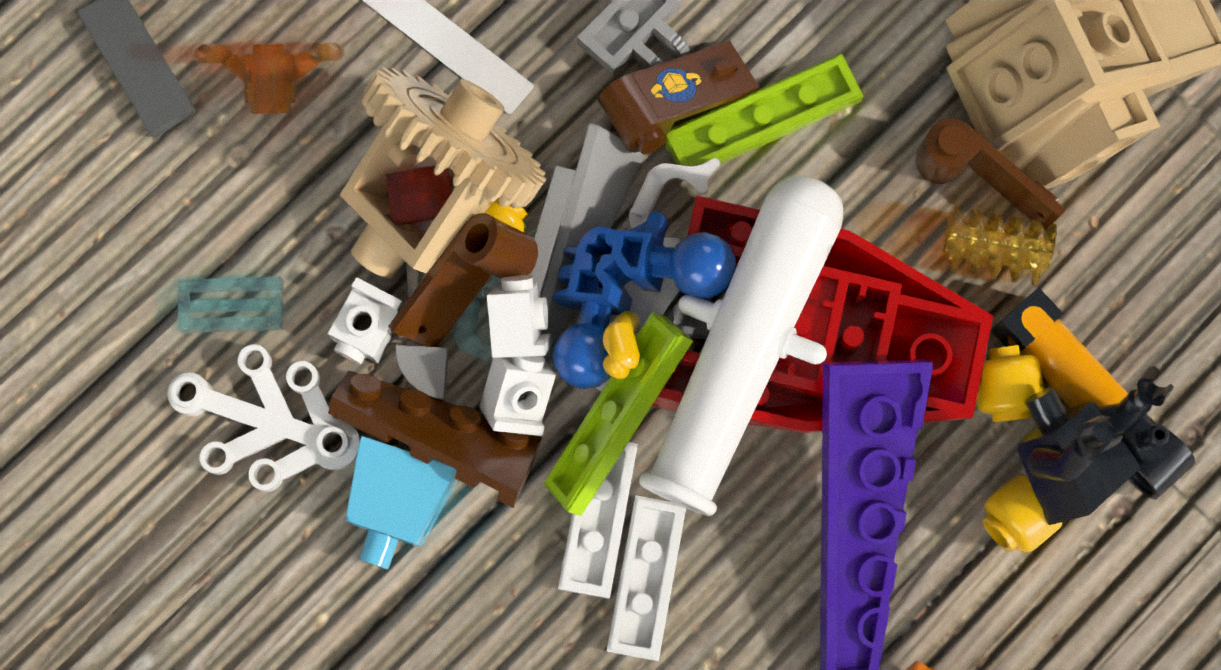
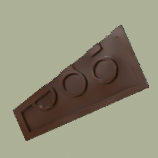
M348 370L331 396L328 414L383 442L397 439L405 443L410 450V456L426 464L436 459L456 469L455 479L473 488L481 482L499 491L497 500L514 508L543 438V435L493 431L484 414L471 407L457 406L429 397L422 391L408 390L381 381L373 375L359 374Z

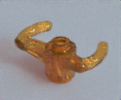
M316 42L311 44L309 50L295 55L284 54V44L253 45V55L238 51L232 45L199 44L191 52L195 62L203 64L222 63L245 83V103H250L251 114L291 113V103H296L295 82L320 63L340 61L345 54L343 46L334 42Z

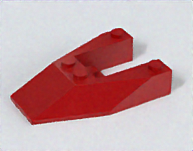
M697 195L687 236L707 232L722 237L732 248L737 268L760 210ZM841 228L794 326L797 332L796 335L823 345L827 352L826 359L823 362L915 359L931 361L932 375L923 423L971 419L974 415L993 315L852 231ZM692 351L685 353L652 406L677 412L700 353ZM788 355L785 359L779 358L748 425L799 433L822 432L823 362L811 364L791 355Z

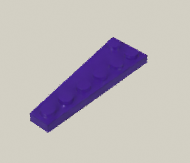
M926 359L823 362L820 670H879L890 610L889 597L894 588L898 565L894 562L899 532H904L907 512L903 510L908 481H913L916 465L913 453L917 430L922 429L932 375V362Z

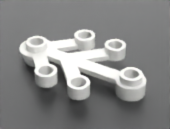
M252 344L244 347L239 353L238 365L246 375L252 378L265 408L213 391L208 381L195 373L180 374L169 385V403L183 415L198 416L208 411L257 428L228 443L211 442L203 447L200 453V463L205 470L212 474H225L231 470L234 463L285 439L306 446L276 462L270 459H260L254 462L249 469V480L255 488L264 492H270L277 489L281 485L282 480L316 464L328 470H340L349 466L357 458L360 436L354 426L328 414L329 406L319 387L320 374L309 362L299 361L292 364L287 371L286 380L295 392L302 395L314 425L293 418L272 373V358L260 345ZM254 353H261L264 357L262 366L256 370L248 369L246 364L248 357ZM300 370H310L312 372L311 382L303 387L297 386L295 384L296 374ZM187 384H194L196 387L195 397L187 402L180 399L182 387ZM332 434L340 435L343 441L341 448L336 452H328L324 446L326 438ZM222 449L226 454L225 462L220 467L214 468L209 463V456L214 450ZM265 466L273 467L275 476L272 482L266 485L260 484L257 478L259 470Z

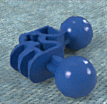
M653 211L648 215L645 222L632 229L625 228L621 231L612 230L607 227H595L581 238L578 247L564 248L563 254L574 262L559 269L557 278L568 285L567 289L554 292L552 300L566 308L580 311V315L576 325H572L559 335L553 348V364L559 376L568 385L580 389L599 387L610 379L611 376L605 372L602 365L604 358L608 355L603 345V333L609 325L611 315H619L624 311H630L632 298L624 287L628 282L632 280L644 291L660 292L663 278L673 279L676 287L685 295L688 294L702 299L718 297L728 289L736 270V258L731 246L722 237L702 232L687 236L675 248L665 247L663 242L668 220L662 213Z

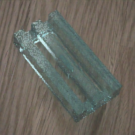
M281 277L178 279V330L181 333L283 330L282 310H284V300L282 299V290H284V280ZM270 291V299L190 301V293ZM270 311V316L190 319V313Z

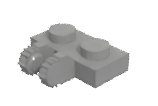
M613 0L577 36V44L613 76L632 56L643 69L664 63L661 58L644 45L653 35L670 54L677 58L685 56L690 52L685 40L665 23L680 8L681 0Z

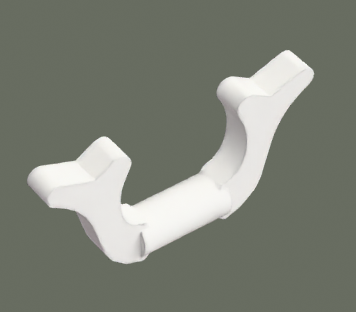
M713 158L698 166L663 163L653 167L647 173L639 194L630 209L629 221L631 228L647 220L664 186L673 179L684 180L690 183L699 194H707V179L720 167V161L717 158ZM664 237L663 245L675 248L681 240Z

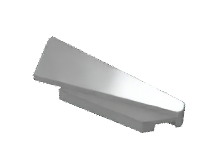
M591 123L588 126L577 170L555 166L534 238L538 245V258L534 269L528 276H532L533 283H537L538 298H546L548 328L541 329V334H551L552 345L546 355H543L547 363L553 353L557 339L573 310L561 306L552 300L554 292L567 289L568 285L557 278L559 269L574 262L563 254V250L566 247H578L581 238L595 227L611 229L643 160L641 152H629L621 138Z

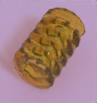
M952 206L944 230L942 254L948 255L951 271H956L963 258L969 260L970 273L973 275L978 273L983 262H988L991 278L996 279L1005 265L1009 266L1012 282H1017L1023 270L1027 269L1030 272L1031 285L1037 286L1043 274L1048 271L1056 243L1057 224L1053 223L1044 234L1042 222L1032 220L1024 230L1021 218L1012 216L1003 227L1002 217L997 213H991L983 224L982 215L979 210L971 209L965 219L962 220L960 207Z

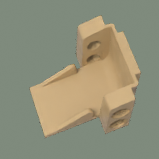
M971 0L945 20L954 38V41L946 45L952 63L946 69L976 132L1031 180L1041 183L1046 189L1079 177L1161 127L1146 97L1221 67V23L1209 0Z

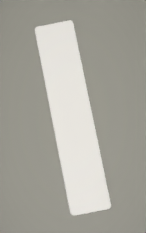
M362 0L462 79L478 85L493 95L503 104L504 111L507 114H512L534 88L530 81L425 0Z

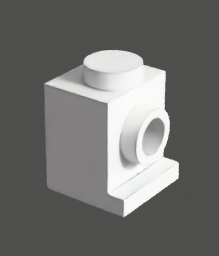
M518 275L502 278L501 285H495L487 294L492 358L546 355L552 345L551 334H541V329L548 328L546 298H538L537 283H533L532 276Z
M356 277L351 286L353 289L330 328L328 335L337 343L334 351L360 365L365 358L379 364L395 335L388 325L404 304L402 300ZM360 315L372 317L371 326L367 330L358 331L354 328V324Z
M543 356L493 358L479 406L493 431L543 435L545 426L542 420L556 376Z

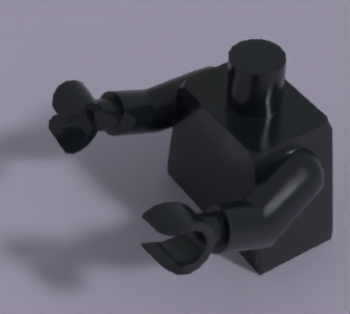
M1149 366L1138 380L1137 389L1131 390L1117 404L1097 406V404L1089 401L1065 409L1053 387L1043 389L1025 400L1024 403L1036 422L1037 427L1018 442L1017 452L1035 496L1043 509L1048 525L1090 515L1141 468L1122 441V435L1119 436V434L1131 431L1151 410L1152 405L1161 406L1164 404L1174 389L1172 384H1169L1167 387H1159L1152 382L1160 372L1157 367Z

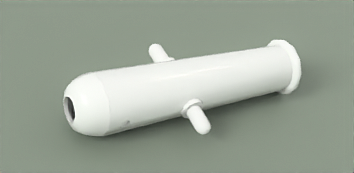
M800 175L787 176L780 180L765 198L724 299H718L715 303L688 294L680 298L678 303L680 311L685 315L706 322L707 329L710 332L651 473L646 472L640 476V485L650 492L696 513L712 516L717 509L716 504L712 502L713 496L779 358L785 359L788 355H791L811 364H820L826 359L827 352L823 345L796 335V328H794L842 225V200L824 182Z

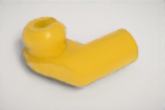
M631 311L620 313L606 327L603 333V345L608 355L604 358L602 365L605 372L616 379L628 377L630 369L637 368L640 359L635 335L641 327V321L639 316Z

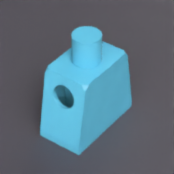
M362 436L358 446L346 515L347 522L368 530L358 560L389 569L398 540L421 547L458 482L455 479L457 470L436 460L426 464L410 456L409 451Z

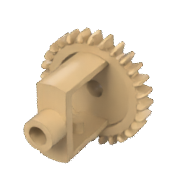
M382 67L376 71L364 91L363 106L366 108L367 115L374 117V124L376 126L383 125V127L340 193V196L368 223L352 247L351 253L362 266L384 278H394L404 262L412 269L428 273L464 224L471 217L479 213H485L491 203L499 198V204L502 207L510 205L512 208L525 207L534 199L547 179L544 177L546 173L539 168L541 164L531 158L533 155L531 152L520 147L521 143L518 140L505 134L507 130L495 125L505 110L503 104L478 85L461 79L453 92L447 95L438 85L433 83L430 86L421 77L416 75L414 78L404 70L398 72L392 67L389 70ZM417 146H418V147L420 148V150H419V152H418V154H417V157H416V155L414 154V151L416 150V148H417ZM427 157H433L437 162L434 170L435 175H439L444 169L450 168L455 173L453 185L456 187L424 234L386 195L401 171L411 169L416 161L421 163Z

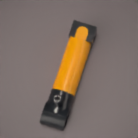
M1040 287L990 330L1005 347L1019 345L1021 355L1035 356L1040 362L1042 378L1054 388L1055 392L1069 407L1089 401L1097 404V406L1117 404L1128 394L1061 322L1059 318L1064 313ZM1148 414L1131 431L1119 434V436L1122 435V441L1141 467L1128 480L1137 490L1151 499L1157 500L1196 463L1193 454L1185 443L1165 426L1156 424Z

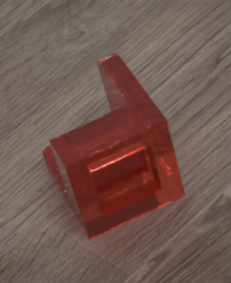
M436 166L386 174L392 219L396 225L429 221L436 218L453 192L449 168L444 169L439 175L434 173Z

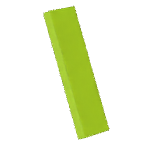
M841 53L672 128L666 135L668 139L665 146L675 165L698 166L713 158H717L721 165L860 103L864 96Z
M652 311L636 336L640 354L637 368L630 369L628 377L624 379L610 377L544 482L546 488L569 513L582 516L693 342L672 321L658 312Z

